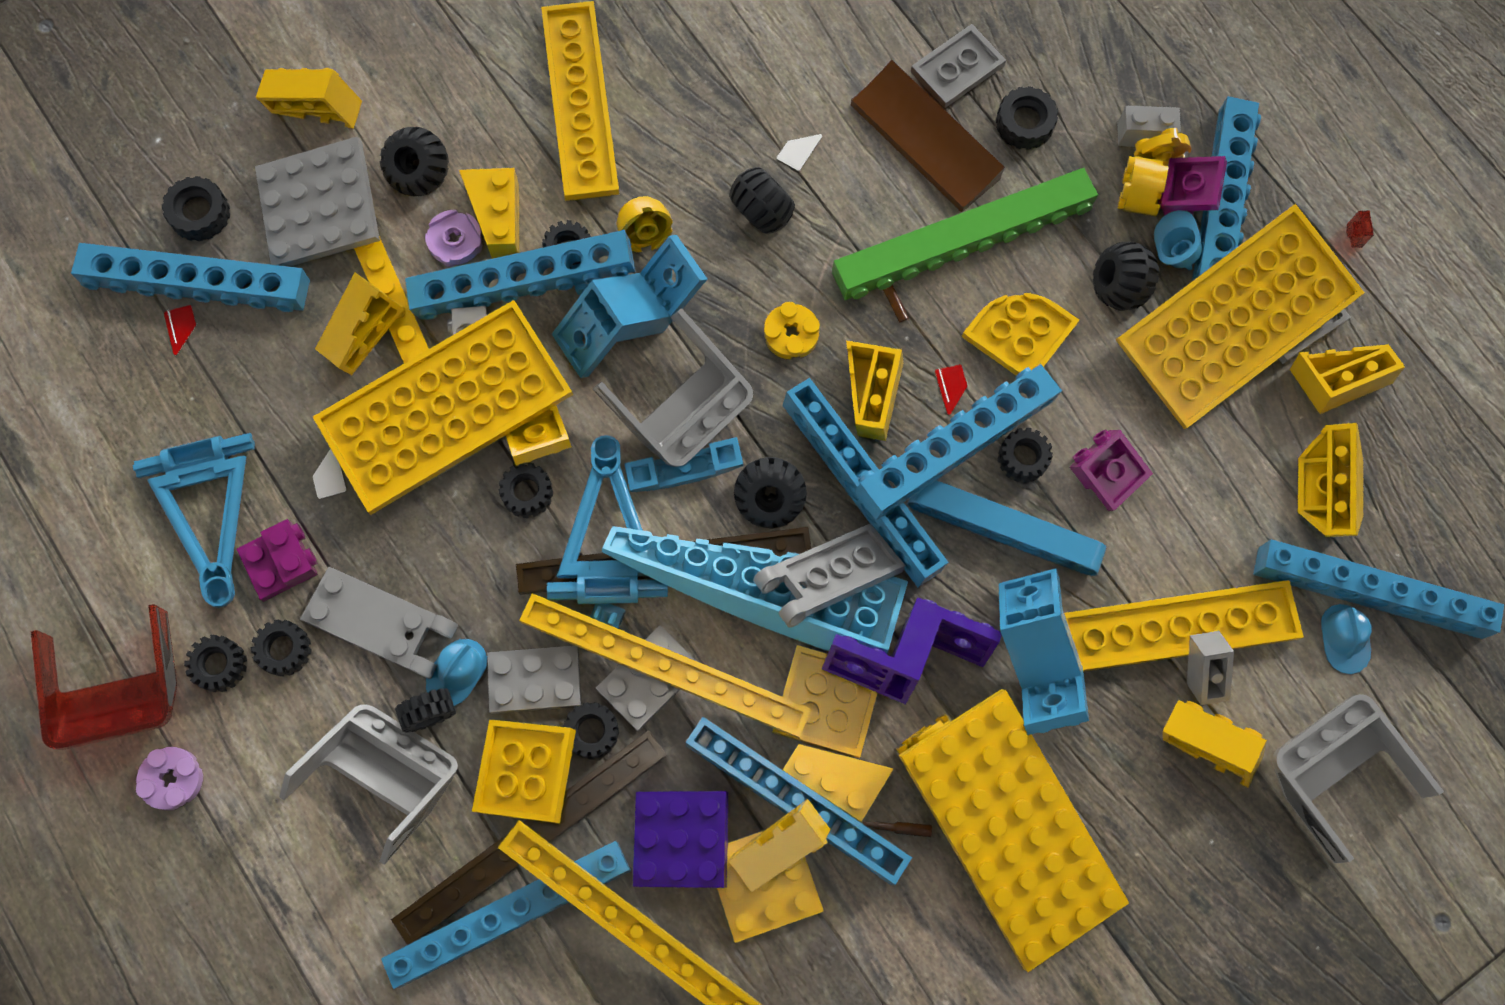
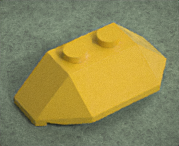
M1357 423L1326 425L1321 430V434L1311 442L1298 458V513L1326 537L1358 536L1363 519V455Z

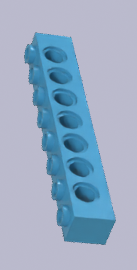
M1227 96L1218 111L1211 157L1225 156L1227 166L1219 210H1208L1202 213L1199 232L1202 253L1194 264L1192 281L1242 244L1244 233L1240 232L1247 216V209L1244 208V203L1248 199L1251 185L1247 184L1254 168V161H1251V155L1254 153L1258 138L1254 137L1261 121V115L1258 114V102Z
M625 230L407 277L405 282L409 310L419 319L430 320L436 318L438 314H452L451 309L488 307L491 303L498 301H516L518 297L526 295L540 296L545 294L546 291L554 289L568 290L573 285L581 283L590 284L592 280L628 275V273L636 271L630 239ZM602 256H609L606 262L597 263ZM581 262L578 268L570 269L573 263ZM553 268L549 275H543L546 269ZM520 274H526L523 280L516 281ZM499 279L494 287H489L493 280ZM471 285V288L468 292L462 293V290L466 286ZM444 291L442 297L435 299L439 292Z
M79 243L71 274L80 282L81 286L92 290L102 287L109 288L118 293H126L128 290L136 291L145 296L162 294L172 299L189 297L204 303L215 300L231 306H236L238 303L248 304L257 309H264L266 306L276 307L284 312L304 310L310 279L303 268ZM167 274L164 278L160 279L162 275ZM195 277L191 282H188L190 278ZM219 280H223L221 284L215 286ZM251 283L249 287L242 289L244 285ZM279 286L276 291L270 292L273 287Z
M1041 364L1032 370L1029 367L1025 368L1015 377L1016 380L1009 384L1006 381L994 390L995 394L990 398L986 396L981 397L972 405L973 409L967 413L962 410L950 419L951 423L944 428L941 425L935 427L928 433V438L923 442L919 440L914 441L905 448L904 451L906 453L900 457L893 455L881 465L883 468L874 473L873 470L865 473L858 480L859 485L855 491L856 496L875 521L1053 403L1062 392L1061 388ZM1019 392L1026 394L1028 398L1022 397ZM997 406L1003 407L1007 413L1001 412ZM975 421L982 422L985 428L979 427ZM952 435L959 436L963 443L955 441ZM930 450L937 451L941 458L934 457ZM906 465H913L917 468L918 473L909 471ZM883 480L892 481L896 488L887 487Z
M808 378L787 391L782 406L869 523L873 525L905 564L904 570L915 585L919 588L941 573L949 562L904 502L875 521L856 496L855 491L859 485V478L870 470H873L875 473L879 469L813 381ZM883 480L887 487L892 488L887 480Z
M1272 539L1258 548L1253 573L1255 576L1277 582L1289 580L1291 586L1480 639L1498 634L1501 631L1504 604Z
M701 718L685 742L686 747L785 814L808 799L830 828L826 838L828 843L888 884L896 885L912 859L911 856L706 718Z
M617 841L574 861L603 884L631 871ZM538 879L381 958V961L393 989L401 988L569 903V901Z

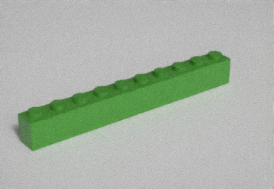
M1081 168L834 260L832 274L844 300L850 298L860 299L867 295L869 291L877 288L883 290L890 287L895 281L901 279L910 280L916 277L919 272L927 269L929 271L937 270L944 263L951 260L955 262L961 261L970 253L978 250L979 252L987 251L996 243L1002 241L1004 243L1011 242L1020 234L1026 232L1029 234L1035 233L1042 229L1044 225L1052 222L1053 224H1059L1073 214L1083 215L1093 208L1098 193L1085 168Z

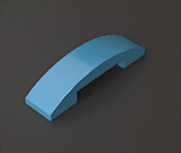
M737 437L709 443L710 447L701 449L685 465L678 467L670 466L662 459L654 460L653 457L624 463L630 492L651 491L690 484L744 466Z

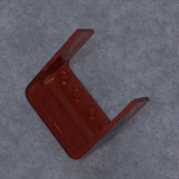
M155 604L148 605L157 672L69 692H61L58 687L53 637L38 630L30 631L41 736L47 747L56 750H66L158 729L170 721L177 691V679L168 611Z

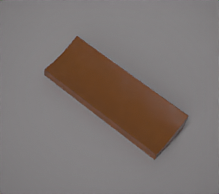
M892 59L861 92L851 99V106L960 212L967 209L1000 181L1005 167Z

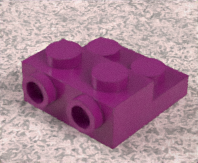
M1226 157L1170 158L1164 193H1162L1160 200H1158L1164 215L1177 210L1187 211L1192 215L1194 211L1219 210L1227 166Z
M1105 429L1093 437L1094 444L1089 449L1083 448L1073 456L1075 462L1069 468L1085 489L1093 490L1108 511H1115L1153 473L1121 430L1107 431Z
M288 519L261 531V537L237 548V552L257 595L263 602L318 575L314 565L318 564L316 557L310 548L305 549L302 540L306 539L303 530L298 523L293 524Z

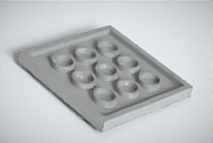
M358 136L255 166L271 265L290 267L380 241L363 144Z

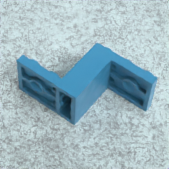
M677 235L668 236L640 273L592 280L553 331L552 336L579 377H589L616 342L663 333L673 321L670 317L687 305L707 281V277ZM672 269L676 274L675 283L672 280ZM583 334H584V336H585V344H584L583 341H582V340H583Z
M1056 568L999 583L1000 631L1022 688L1023 720L1027 735L1045 733L1052 729L1076 726L1082 722L1089 721L1083 667L1062 608L1060 580Z

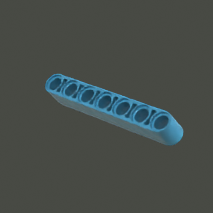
M937 480L909 498L908 506L918 512L1090 576L1098 575L1107 548L1106 545L1097 540Z

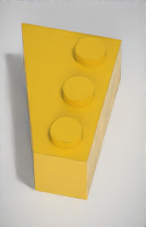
M330 68L266 69L256 95V99L271 113L305 119L306 115L321 117V123L329 124L331 119L344 122L345 127L354 129L362 104V100L343 81L335 70Z
M515 168L459 170L491 258L520 253L519 183Z
M1387 344L1354 347L1351 351L1336 352L1335 349L1318 354L1299 352L1289 370L1319 414H1322L1393 384L1405 366L1390 345Z
M1178 700L1163 729V740L1196 759L1202 757L1216 764L1214 769L1221 773H1224L1226 769L1242 778L1240 784L1249 788L1263 759L1267 740L1263 739L1262 734L1254 729L1246 727L1243 730L1232 725L1233 722L1223 715L1215 714L1213 716L1204 712L1203 707L1192 701L1184 703Z
M798 744L783 771L857 821L862 822L893 768Z
M806 799L736 851L729 859V862L751 892L759 887L765 890L778 879L776 875L785 869L789 872L802 862L803 857L810 852L815 853L828 842L826 838L830 828L811 802Z

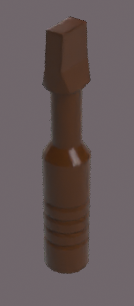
M898 821L895 823L862 822L866 827L875 830L893 831L896 834L931 837L932 825Z

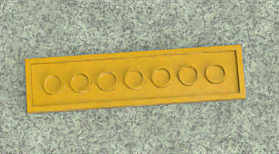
M594 1L541 7L565 201L619 195Z
M1289 580L1064 613L1083 667V672L1189 656L1190 635L1220 631L1232 649L1304 638Z

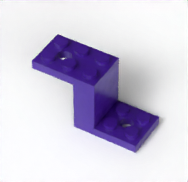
M917 597L903 625L892 656H888L881 649L862 645L850 636L836 634L822 670L906 705L920 680L932 646L984 667L999 644L1002 634L987 623L976 622L960 612L947 610L938 606L934 601L923 600Z

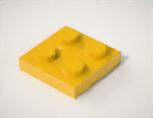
M557 406L552 407L506 435L515 465L531 462L534 459L558 453L572 447Z

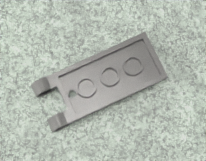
M870 523L778 564L765 567L755 575L753 581L763 594L773 591L780 583H785L797 600H792L784 605L779 611V616L788 627H794L807 616L902 573L905 564Z
M331 567L327 568L300 620L428 679L432 678L437 665L416 654L429 629L452 639L458 627L457 623L443 616L429 612ZM409 632L414 634L411 640L406 639Z

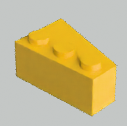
M354 272L315 350L336 367L352 376L404 308Z
M846 340L857 434L860 437L886 441L904 364L902 350Z

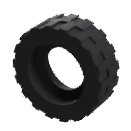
M1031 86L1025 88L1018 87L1016 90H1011L1007 96L1005 95L1000 104L996 117L997 131L1000 132V137L1007 141V144L1016 146L1018 149L1038 148L1051 137L1058 121V108H1056V103L1050 98V95L1044 93L1042 89H1035ZM1021 107L1035 110L1040 117L1039 124L1032 129L1020 127L1014 120L1016 110Z
M200 176L186 177L184 180L175 182L172 187L168 188L166 195L164 194L162 204L163 216L172 229L182 238L185 237L190 241L209 240L214 235L221 233V230L228 224L230 204L220 188L215 183H212L210 179H203ZM196 197L206 199L210 204V210L205 217L192 221L184 216L183 207L189 200Z

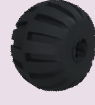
M406 127L394 132L384 142L385 145L380 153V167L386 181L398 192L413 197L424 196L435 191L445 181L444 178L447 176L449 169L448 154L442 141L431 131L421 127ZM420 159L418 166L413 165L414 160Z
M753 167L739 174L732 184L729 193L730 200L742 215L765 234L777 232L785 227L795 209L793 199L760 167Z
M1130 241L1116 243L1104 250L1097 259L1095 270H1093V285L1095 286V294H1098V299L1106 306H1110L1118 311L1133 310L1144 305L1154 294L1156 283L1159 280V266L1155 256L1148 248Z
M776 457L760 458L749 463L738 475L734 487V499L740 513L752 524L768 529L779 528L792 522L802 511L807 496L802 474L790 462ZM766 486L769 488L772 486L776 487V495L770 493L768 496L765 495Z

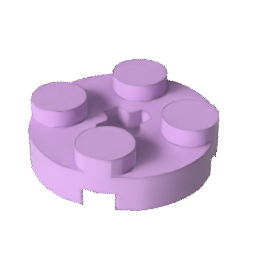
M448 210L436 215L429 223L430 228L425 235L427 247L432 256L445 266L452 267L466 263L481 252L483 246L482 232L478 222L470 214L466 213L465 215L458 213L457 210ZM451 233H454L456 236L461 234L457 242H448Z
M166 747L151 751L142 762L137 773V795L143 798L151 807L162 810H175L186 802L189 803L197 796L203 782L202 769L199 768L196 757L189 751L177 747ZM170 770H174L173 776L177 777L175 783H169L168 787H166L163 776L168 774Z

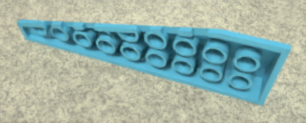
M612 526L601 551L627 566L708 605L826 651L830 650L835 635L838 634L850 636L862 645L881 649L887 654L908 581L893 576L807 616L794 627H788L779 616V611L788 602L797 600L784 582L780 583L773 591L763 594L753 579L763 568L773 566L799 555L797 553L787 552V554L779 557L773 554L770 549L723 543V546L709 544V540L696 539V542L679 540V536L669 534L666 537L652 536V533L649 531Z

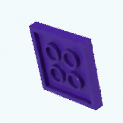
M636 792L633 887L727 888L728 792Z

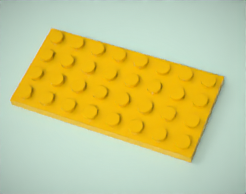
M1294 204L1115 340L1183 429H1186L1365 292L1299 207Z
M512 300L314 415L313 419L367 512L372 515L573 396V392L515 300Z
M999 690L899 754L901 761L1025 971H1031L1129 904L1032 734L1027 735L1024 720L1006 690Z

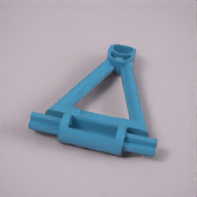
M251 433L227 439L215 436L163 449L160 451V455L134 461L133 465L137 478L162 472L166 473V475L150 478L147 481L200 575L199 583L204 600L213 607L227 606L233 601L235 596L231 570L247 457L238 456L228 459V456L255 450V442ZM229 476L217 562L210 563L170 490Z
M600 436L593 441L591 446L592 469L557 574V578H577V582L547 583V600H577L578 604L638 603V598L668 597V585L657 580H638V576L647 575L618 560L577 561L603 478L610 479L626 528L643 531L620 467V444L612 436Z

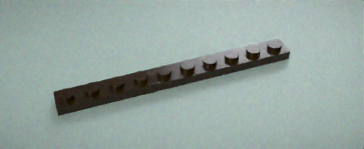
M808 527L707 539L709 544L723 546V543L770 549L773 554L779 557L787 554V552L801 554L812 549ZM605 553L579 556L577 561H612L616 559ZM562 558L516 564L518 592L520 595L547 592V583L577 582V578H557ZM638 576V580L651 578L649 576Z
M648 730L565 791L560 824L526 820L523 823L550 843L667 755ZM507 834L391 919L407 945L421 939L520 865L498 848Z

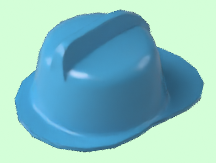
M1177 210L1168 213L1157 223L1154 230V241L1160 261L1175 268L1192 270V264L1199 259L1202 253L1201 237L1193 215L1187 211Z
M1343 604L1331 606L1324 612L1321 618L1324 651L1327 660L1334 669L1341 673H1358L1367 667L1371 659V623L1364 613L1354 607Z
M459 639L446 646L435 661L437 668L432 678H426L427 693L430 690L447 688L454 706L462 703L469 696L487 667V655L484 648L478 642L470 639Z

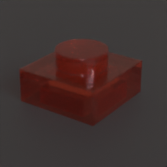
M1370 210L1358 211L1347 223L1346 234L1350 238L1352 248H1362L1374 236Z

